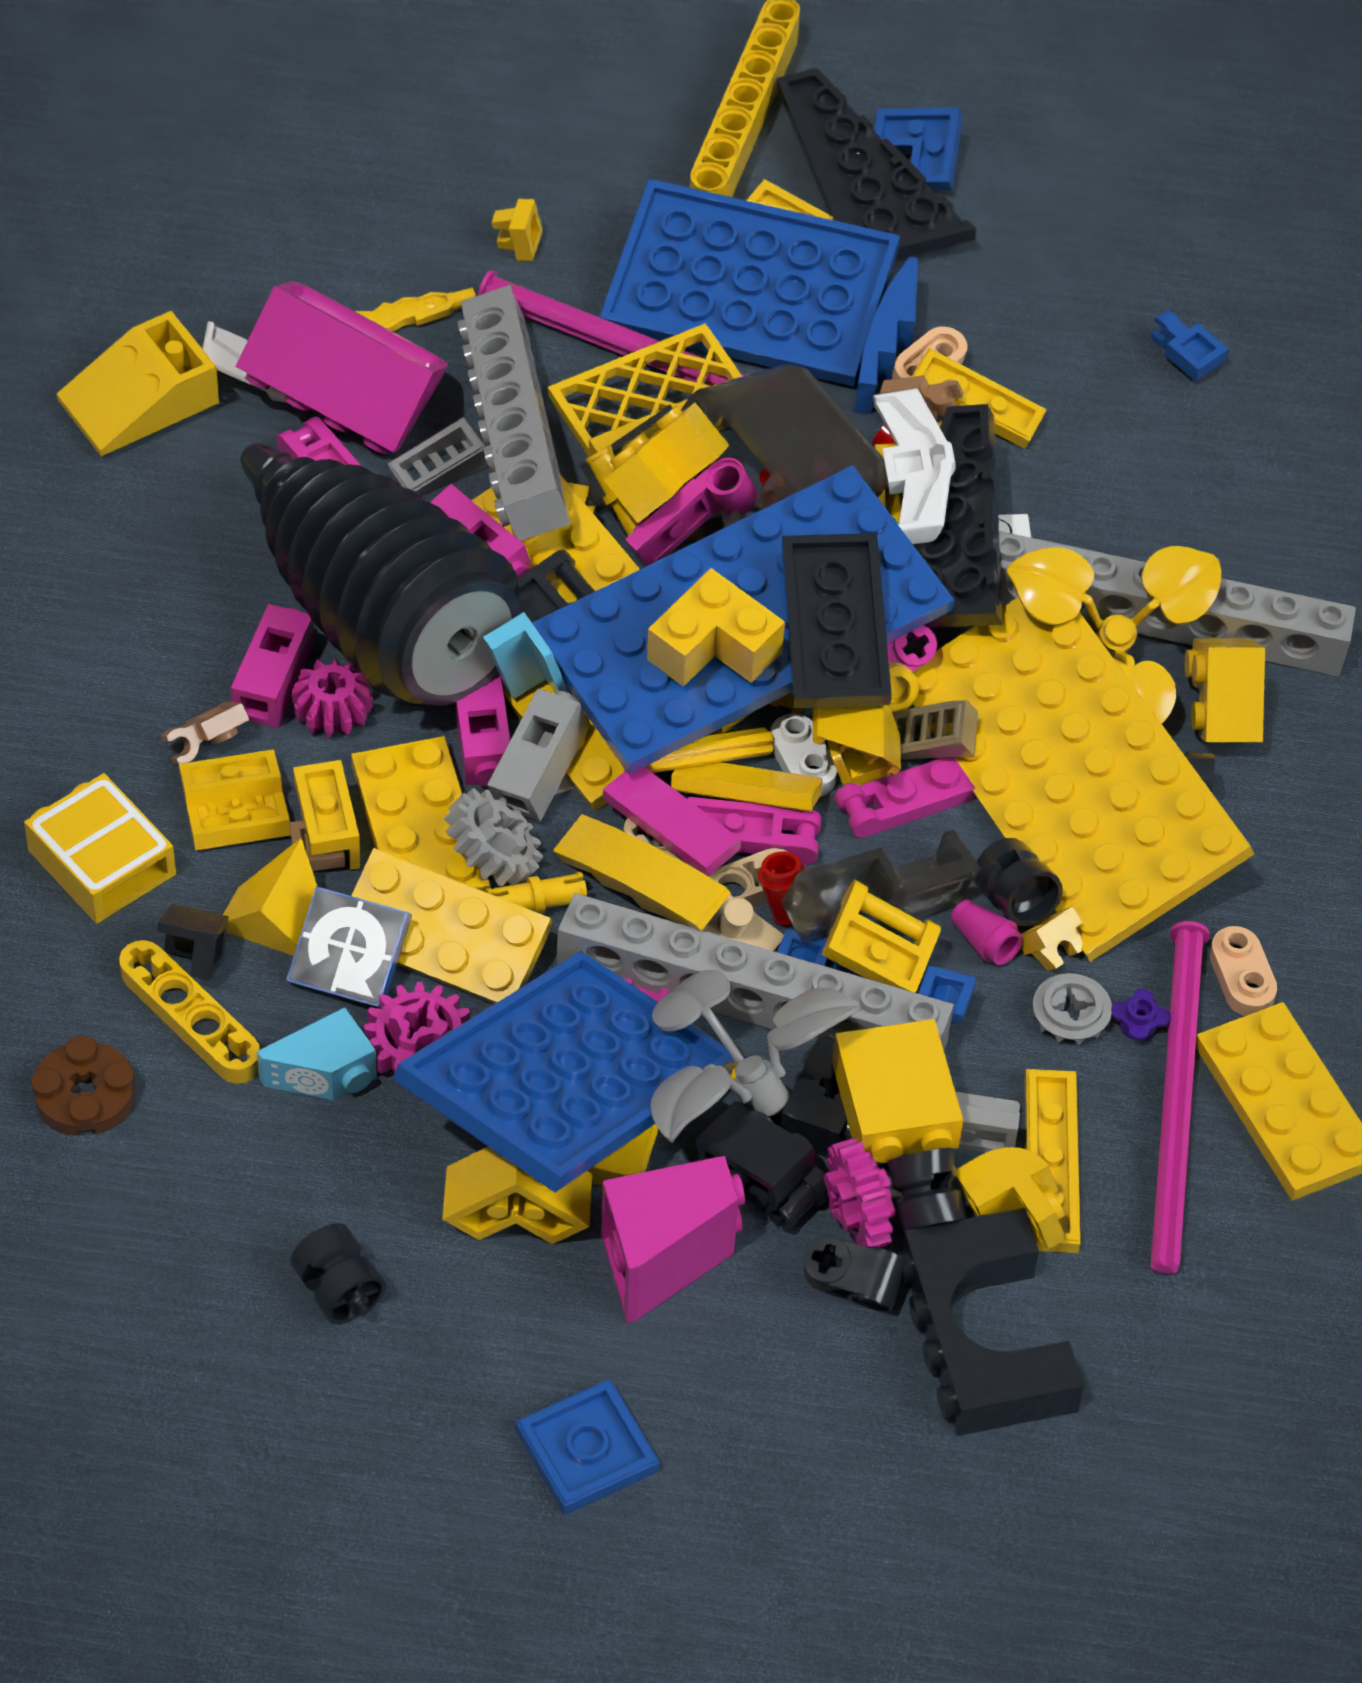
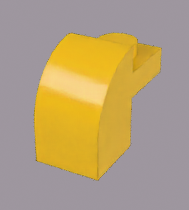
M999 1148L986 1152L957 1169V1181L965 1199L977 1217L1025 1208L1030 1223L1048 1249L1066 1239L1059 1219L1065 1216V1212L1055 1196L1059 1193L1049 1165L1039 1155L1022 1148Z

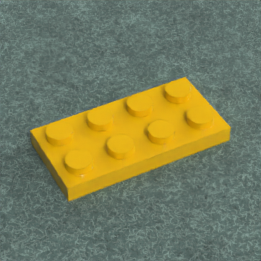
M445 736L351 754L352 769L375 849L481 891L490 888L488 878L484 879L481 877L480 868L477 865L468 867L461 853L456 852L453 848L458 843L457 840L446 834V830L451 825L444 818L450 812L448 808L462 795Z
M373 848L351 895L356 898L407 911L412 915L397 966L491 1004H496L527 984L554 924L552 919L375 848Z
M1284 1002L1196 1034V1050L1292 1201L1362 1174V1122Z

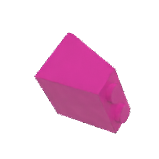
M725 1156L603 1180L601 1237L626 1323L637 1321L734 1254L735 1235L738 1232H742V1219L738 1206L744 1205L745 1196L739 1174H730Z

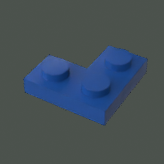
M960 107L877 109L874 132L882 140L887 138L902 154H912L910 162L926 177V184L933 191L953 190L963 121Z

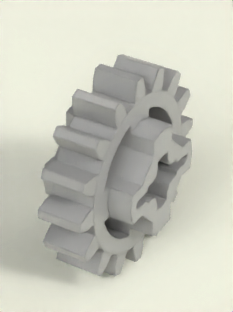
M473 788L467 794L463 793L448 808L450 812L445 816L444 820L451 826L446 830V834L457 840L458 843L453 848L456 852L461 853L462 857L466 860V865L468 867L477 865L480 868L482 878L487 879L490 875H493L499 886H503L507 881L511 885H516L521 881L524 882L539 868L537 863L543 858V855L536 848L541 845V842L529 833L534 827L531 823H527L518 808L511 811L507 807L506 798L501 797L499 800H494L489 790H485L480 795Z

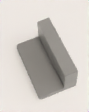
M956 1092L963 1117L960 1144L957 1149L986 1153L999 1148L1015 1147L1020 1118V1103L1018 1101Z

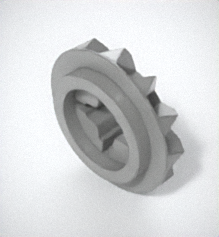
M1059 974L1045 980L1036 990L1033 998L1032 1017L1038 1020L1041 1033L1049 1031L1055 1035L1058 1043L1065 1038L1075 1040L1080 1045L1086 1038L1098 1039L1102 1030L1109 1026L1112 1003L1106 990L1095 980L1080 974ZM1067 997H1069L1070 1004H1073L1074 1009L1080 1011L1077 1020H1073L1067 1011H1063Z

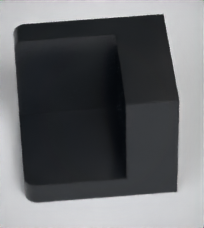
M171 904L158 920L157 931L166 934L164 950L167 953L192 958L190 976L210 980L224 960L229 916Z

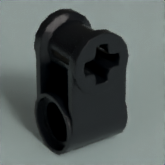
M822 1236L808 1244L804 1252L803 1263L806 1280L816 1290L849 1299L870 1309L891 1312L907 1260L896 1253L884 1249L862 1246L831 1236ZM826 1254L835 1256V1265L837 1267H831L828 1274L820 1273L818 1262H823Z

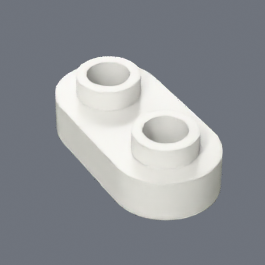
M787 714L775 720L771 727V732L774 736L772 752L782 771L823 778L822 794L820 797L830 793L836 784L837 769L825 741L822 745L813 742V721L800 714ZM810 766H817V767H819V768H818V769H811V768H809V767H810Z

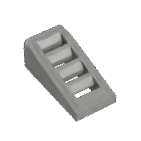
M464 417L387 464L402 487L411 489L420 496L488 467L483 450L485 446ZM464 447L465 451L459 454L457 450ZM448 454L451 459L444 463L441 456ZM432 461L436 468L429 472L424 463ZM414 467L421 475V477L415 481H413V479L407 472V470L412 469Z

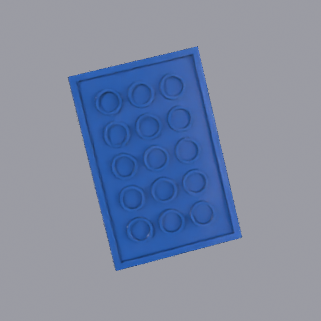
M648 179L600 318L658 341H663L706 323L729 358L855 387L860 371L864 345L873 316L885 293L899 249L900 235ZM702 341L686 347L708 352Z
M580 951L397 1065L393 1080L413 1093L418 1099L423 1100L449 1118L457 1126L492 1148L497 1154L505 1157L532 1176L536 1181L556 1193L655 1124L651 1113V1100L656 1089L668 1077L688 1066H697L703 1070L709 1064L723 1066L730 1073L735 1065V1061L725 1046L692 1024L683 1029L670 1032L657 1028L652 1019V1013L658 1002Z

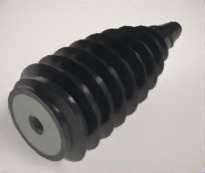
M255 443L244 449L240 458L242 470L254 487L256 499L260 504L261 519L265 526L268 548L276 560L280 575L286 584L290 586L295 599L307 611L312 622L325 633L332 646L344 654V657L351 666L363 674L365 680L375 690L388 697L401 699L409 703L443 706L457 703V701L488 685L499 674L483 637L521 614L518 601L519 585L517 574L512 564L502 554L492 550L486 541L475 534H471L462 523L448 517L440 507L425 501L418 493L411 489L400 487L397 482L389 477L373 474L363 466L344 465L333 459L317 461L309 457L294 459L289 453L279 452L266 444Z

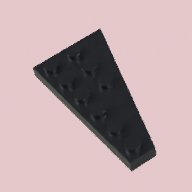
M818 68L777 77L778 93L826 209L834 221L900 235V245L895 260L976 240V228L967 219L963 221L953 211V204L944 195L939 197L926 184V177L887 138L882 140L873 131V124L864 115L859 116L847 104V98Z
M988 404L949 406L945 411L940 429L946 440L952 444L956 469L950 477L944 526L934 541L913 545L953 597L954 607L953 611L923 626L932 628L1003 625L994 415Z

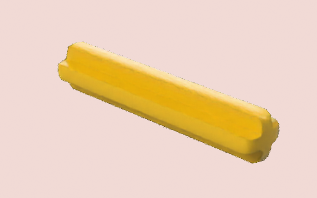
M764 727L704 736L645 766V768L655 773L766 756L773 751L774 736L772 732H768Z

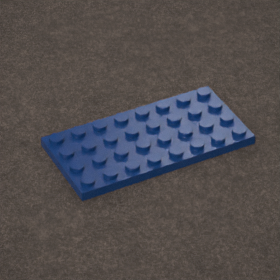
M852 465L532 622V624L552 651L565 684L573 696L578 699L591 722L629 775L792 692L781 548L782 536L877 533L887 643L953 611L954 599ZM710 568L785 621L782 654L752 683L714 656L683 687L647 660L648 628Z

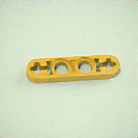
M141 940L128 944L121 951L119 961L121 977L125 985L221 1078L227 1082L239 1084L246 1083L256 1077L259 1073L257 1051L260 1050L257 1040L164 950L153 942ZM139 962L142 965H147L151 962L152 974L156 979L152 982L151 974L142 966L134 969V963ZM172 988L182 989L188 994L184 1001L177 1004L166 1003L160 997L166 990ZM201 1019H212L220 1025L214 1033L209 1035L198 1034L192 1029L193 1025ZM227 1040L229 1049L236 1056L242 1057L247 1054V1061L242 1062L237 1058L229 1061V1050L224 1045Z

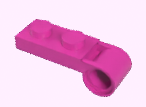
M733 458L719 459L696 479L693 478L683 488H680L652 516L642 520L635 527L633 533L625 540L637 559L646 567L668 556L719 509L729 516H740L749 512L757 501V490L745 468L738 460ZM733 484H737V485H736L735 487H733L732 489L726 490L729 486H731V485H733Z

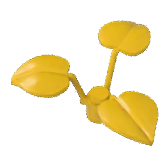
M1170 546L1155 552L1145 563L1142 572L1143 588L1154 599L1131 619L1124 615L1116 614L1107 617L1104 621L1100 619L1092 597L1085 593L1094 580V572L1087 560L1080 554L1066 548H1043L1019 557L1008 566L1006 574L1014 585L1021 604L1033 618L1042 623L1059 625L1073 620L1078 615L1083 602L1092 620L1091 628L1097 631L1095 633L1114 659L1126 663V665L1117 664L1162 724L1167 719L1176 700V687L1171 675L1164 667L1153 661H1143L1135 665L1133 656L1127 654V652L1136 640V627L1158 606H1160L1165 618L1173 624L1193 622L1208 611L1218 594L1221 584V566L1215 555L1183 546Z

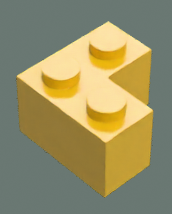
M693 403L683 412L678 406H675L656 422L660 430L649 438L644 432L640 433L609 461L614 469L603 481L637 523L669 500L683 484L715 461L729 446L696 403Z
M710 568L648 628L647 660L683 687L714 656L752 683L782 654L785 621Z
M1193 638V650H1186L1185 676L1186 678H1192V685L1199 689V702H1193L1191 708L1192 729L1198 730V737L1205 742H1263L1265 647L1249 638Z
M488 1146L447 1166L442 1220L477 1240L486 1238L516 1223L545 1241L554 1244L589 1227L593 1174L586 1171L555 1193Z

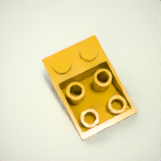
M169 311L131 328L57 393V400L100 456H104L219 404L216 365L175 314Z

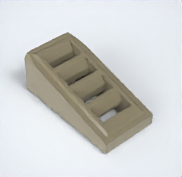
M968 700L947 701L892 712L897 728L898 726L906 725L904 744H900L901 760L974 756L978 711ZM947 723H952V733L946 736ZM931 724H937L936 736L930 739ZM915 725H921L920 740L914 742Z

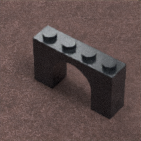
M1025 1208L905 1230L902 1251L896 1252V1254L907 1260L901 1283L909 1282L913 1295L909 1297L911 1318L916 1328L923 1327L927 1340L923 1342L925 1363L930 1373L937 1372L941 1385L937 1388L939 1408L943 1418L951 1417L956 1436L1079 1412L1084 1384L1069 1341L1018 1351L1004 1352L991 1350L969 1339L958 1327L952 1314L955 1304L972 1291L1034 1278L1039 1249Z

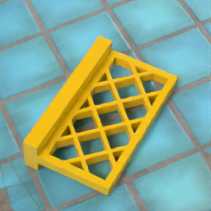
M705 323L548 386V396L588 457L609 446L612 447V451L616 456L625 445L640 433L644 432L649 438L660 430L656 422L675 406H678L683 412L693 403H696L718 431L756 415L757 386L749 374L746 376L740 374ZM700 341L708 349L706 359L683 354L686 347ZM653 360L671 363L666 375L644 370L646 363ZM678 365L700 370L697 382L675 378L674 375ZM708 373L725 376L730 381L719 387L704 385ZM614 376L631 379L627 391L607 387L604 384L607 379ZM638 382L661 386L657 399L635 394ZM669 389L692 394L691 398L677 404L664 401ZM574 392L592 395L587 407L568 403L564 396ZM599 397L621 402L618 414L595 410ZM629 405L652 410L650 415L638 420L625 417ZM590 421L612 426L611 431L591 438L586 430Z

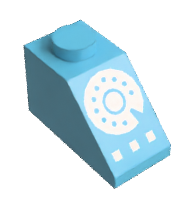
M346 1008L257 1051L259 1080L264 1087L335 1100L347 1093H356L363 1090L371 1081L377 1078L376 1050Z

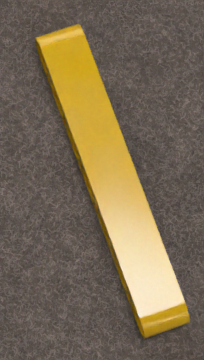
M767 0L763 5L691 170L690 188L733 197L778 91L777 77L784 76L797 46L800 7L795 0Z

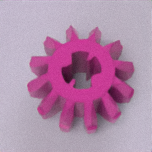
M337 657L331 665H324L319 660H316L313 670L301 669L300 676L298 677L299 682L294 683V688L292 689V699L295 703V715L298 718V722L306 723L311 734L323 729L330 739L334 731L340 730L349 737L352 725L364 727L367 713H370L373 707V694L371 693L370 684L365 680L362 673L354 669L351 664L344 667L341 666Z

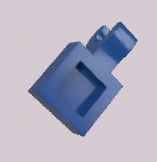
M1166 310L1155 317L1154 321L1160 327L1151 333V338L1159 346L1166 347L1164 355L1194 381L1226 361L1229 349L1199 323L1191 328H1187L1177 315L1170 310Z

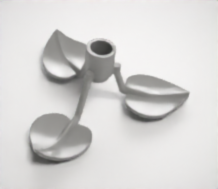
M704 970L689 976L674 991L665 995L653 1009L652 1019L657 1028L670 1032L689 1026L703 1015L736 1062V1078L733 1080L726 1068L715 1066L714 1064L707 1065L703 1070L697 1066H688L677 1071L660 1084L651 1100V1113L658 1129L668 1141L673 1143L680 1131L689 1122L713 1106L728 1089L736 1093L742 1103H748L753 1111L763 1112L767 1116L777 1113L787 1104L790 1097L789 1092L780 1077L786 1074V1071L780 1063L779 1050L795 1048L849 1016L862 1011L859 1003L830 988L811 989L790 1000L775 1014L773 1022L776 1028L767 1035L770 1063L768 1060H763L760 1056H751L745 1059L719 1020L710 1010V1008L722 1002L730 994V983L726 976L716 970Z

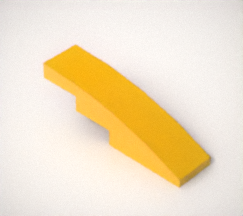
M583 814L580 815L553 850L563 863L592 873L601 885L631 896L642 909L700 931L704 929L731 894L725 886L679 859L628 833Z

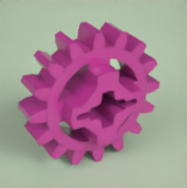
M417 982L414 992L408 993L402 985L396 986V998L392 999L385 994L379 996L380 1009L369 1008L368 1024L364 1025V1035L376 1050L378 1071L381 1074L392 1068L395 1075L397 1065L470 1020L469 1008L460 1009V997L457 994L444 999L443 986L437 985L431 993L424 992L423 983Z
M856 1138L832 1144V1147L828 1148L830 1158H827V1164L831 1172L824 1175V1182L830 1201L829 1208L834 1220H838L842 1224L844 1231H848L850 1238L854 1237L855 1244L876 1248L887 1246L892 1241L889 1233L893 1232L888 1218L895 1215V1208L892 1204L889 1189L890 1182L885 1170L878 1168L875 1160L871 1159L870 1153H865L863 1143L861 1141L857 1142Z

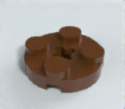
M80 1035L73 1037L66 1045L50 1052L40 1062L31 1080L39 1116L50 1128L65 1135L79 1136L78 1131L95 1129V1134L107 1132L119 1125L127 1117L134 1103V1072L127 1058L117 1049L101 1042H95L88 1036ZM85 1081L93 1083L95 1091L91 1094L87 1091H82L78 1095L73 1093L75 1091L74 1085Z

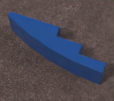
M909 257L889 284L873 316L862 354L854 412L872 413L873 395H875L877 381L891 380L896 350L905 351L911 346L916 316L918 257Z

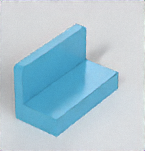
M524 612L483 637L503 684L513 699L544 680H547L554 692L564 691L569 693L552 651Z

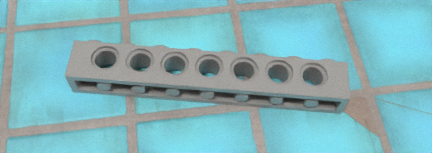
M510 284L461 301L464 319L458 321V327L465 343L462 347L470 368L468 376L475 393L473 400L480 421H478L479 429L486 445L483 447L484 454L492 472L489 473V479L497 500H494L499 520L503 527L511 525L516 538L520 541L571 524L525 318Z
M999 531L1002 605H1007L1018 597L1014 585L1006 574L1008 566L1019 557L1031 551L1053 547L1066 548L1080 554L1092 567L1094 580L1085 593L1092 597L1101 620L1104 621L1107 617L1116 614L1124 615L1131 619L1154 599L1146 593L1142 585V572L1146 562ZM1221 578L1220 588L1213 604L1197 620L1187 624H1173L1165 618L1160 606H1158L1136 627L1137 634L1193 645V638H1249L1265 647V661L1339 677L1351 642L1356 607ZM1082 602L1079 612L1087 623L1091 624L1092 620L1087 607Z
M574 893L558 928L557 965L582 951L621 978L632 979L633 986L660 993L661 988L672 992L689 976L704 970H716L723 973L728 979L730 994L722 1002L710 1008V1010L772 1030L776 1028L773 1022L775 1014L790 1000L811 989L830 988L857 1001L862 1011L819 1034L820 1036L834 1040L835 1033L935 1019L943 1050H945L949 1038L954 1004L710 932L700 931L686 925ZM817 1035L809 1041L816 1042L819 1035Z

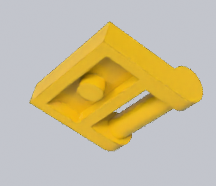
M853 880L842 898L841 908L821 955L866 979L916 993L940 934L941 926L928 919L922 922L868 893V886ZM859 911L914 939V944L859 915Z

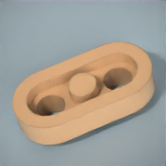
M950 327L931 329L897 357L892 372V379L912 377L928 348L944 354L946 357L962 365L967 351L965 337L959 331Z
M1230 926L1218 931L1213 938L1209 957L1230 1008L1240 1015L1247 1016L1273 1006L1277 993V983L1257 936L1250 930L1238 926ZM1253 983L1259 986V988H1251L1247 984Z

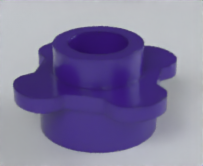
M1146 989L1135 990L1133 997L1124 1002H1115L1111 1008V1016L1119 1021L1122 1033L1128 1038L1138 1041L1152 1038L1156 1034L1158 1027L1164 1028L1168 1026L1171 1019L1170 1012L1167 1009L1160 1008L1153 1000L1152 992ZM1142 1012L1145 1014V1016H1141L1136 1013Z

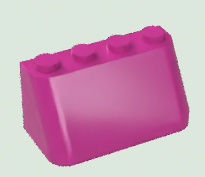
M290 281L273 287L235 367L246 372L245 379L251 384L269 390L270 386L286 394L284 400L290 405L304 411L312 408L325 415L323 421L329 426L342 432H348L351 429L365 437L363 440L365 445L375 451L387 454L388 450L394 453L400 449L440 383L448 364L435 354L313 288Z

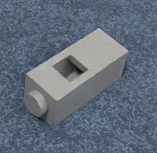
M537 689L487 784L495 800H499L501 797L506 798L507 807L511 811L518 808L521 811V815L538 821L542 820L590 727L588 718L575 696L564 691H556L553 694Z

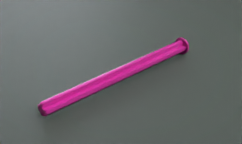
M493 270L487 272L478 291V295L511 284L524 316L622 355H628L660 342L498 278L497 272ZM683 352V354L701 358L689 352ZM653 360L646 364L668 372L671 363ZM678 365L675 376L697 382L701 371ZM708 373L704 385L719 387L730 381L725 376ZM751 377L757 386L756 408L792 422L798 421L804 409V399L802 397Z
M1193 921L1179 922L1173 925L1170 930V938L1175 943L1151 1254L1152 1270L1156 1273L1168 1275L1175 1274L1178 1271L1181 1256L1203 945L1209 941L1210 935L1206 926Z

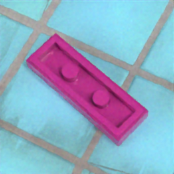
M645 767L629 775L624 771L603 789V798L607 803L693 868L708 877L741 850V840L739 837Z

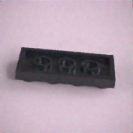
M877 533L782 536L781 548L794 708L890 705L892 693Z

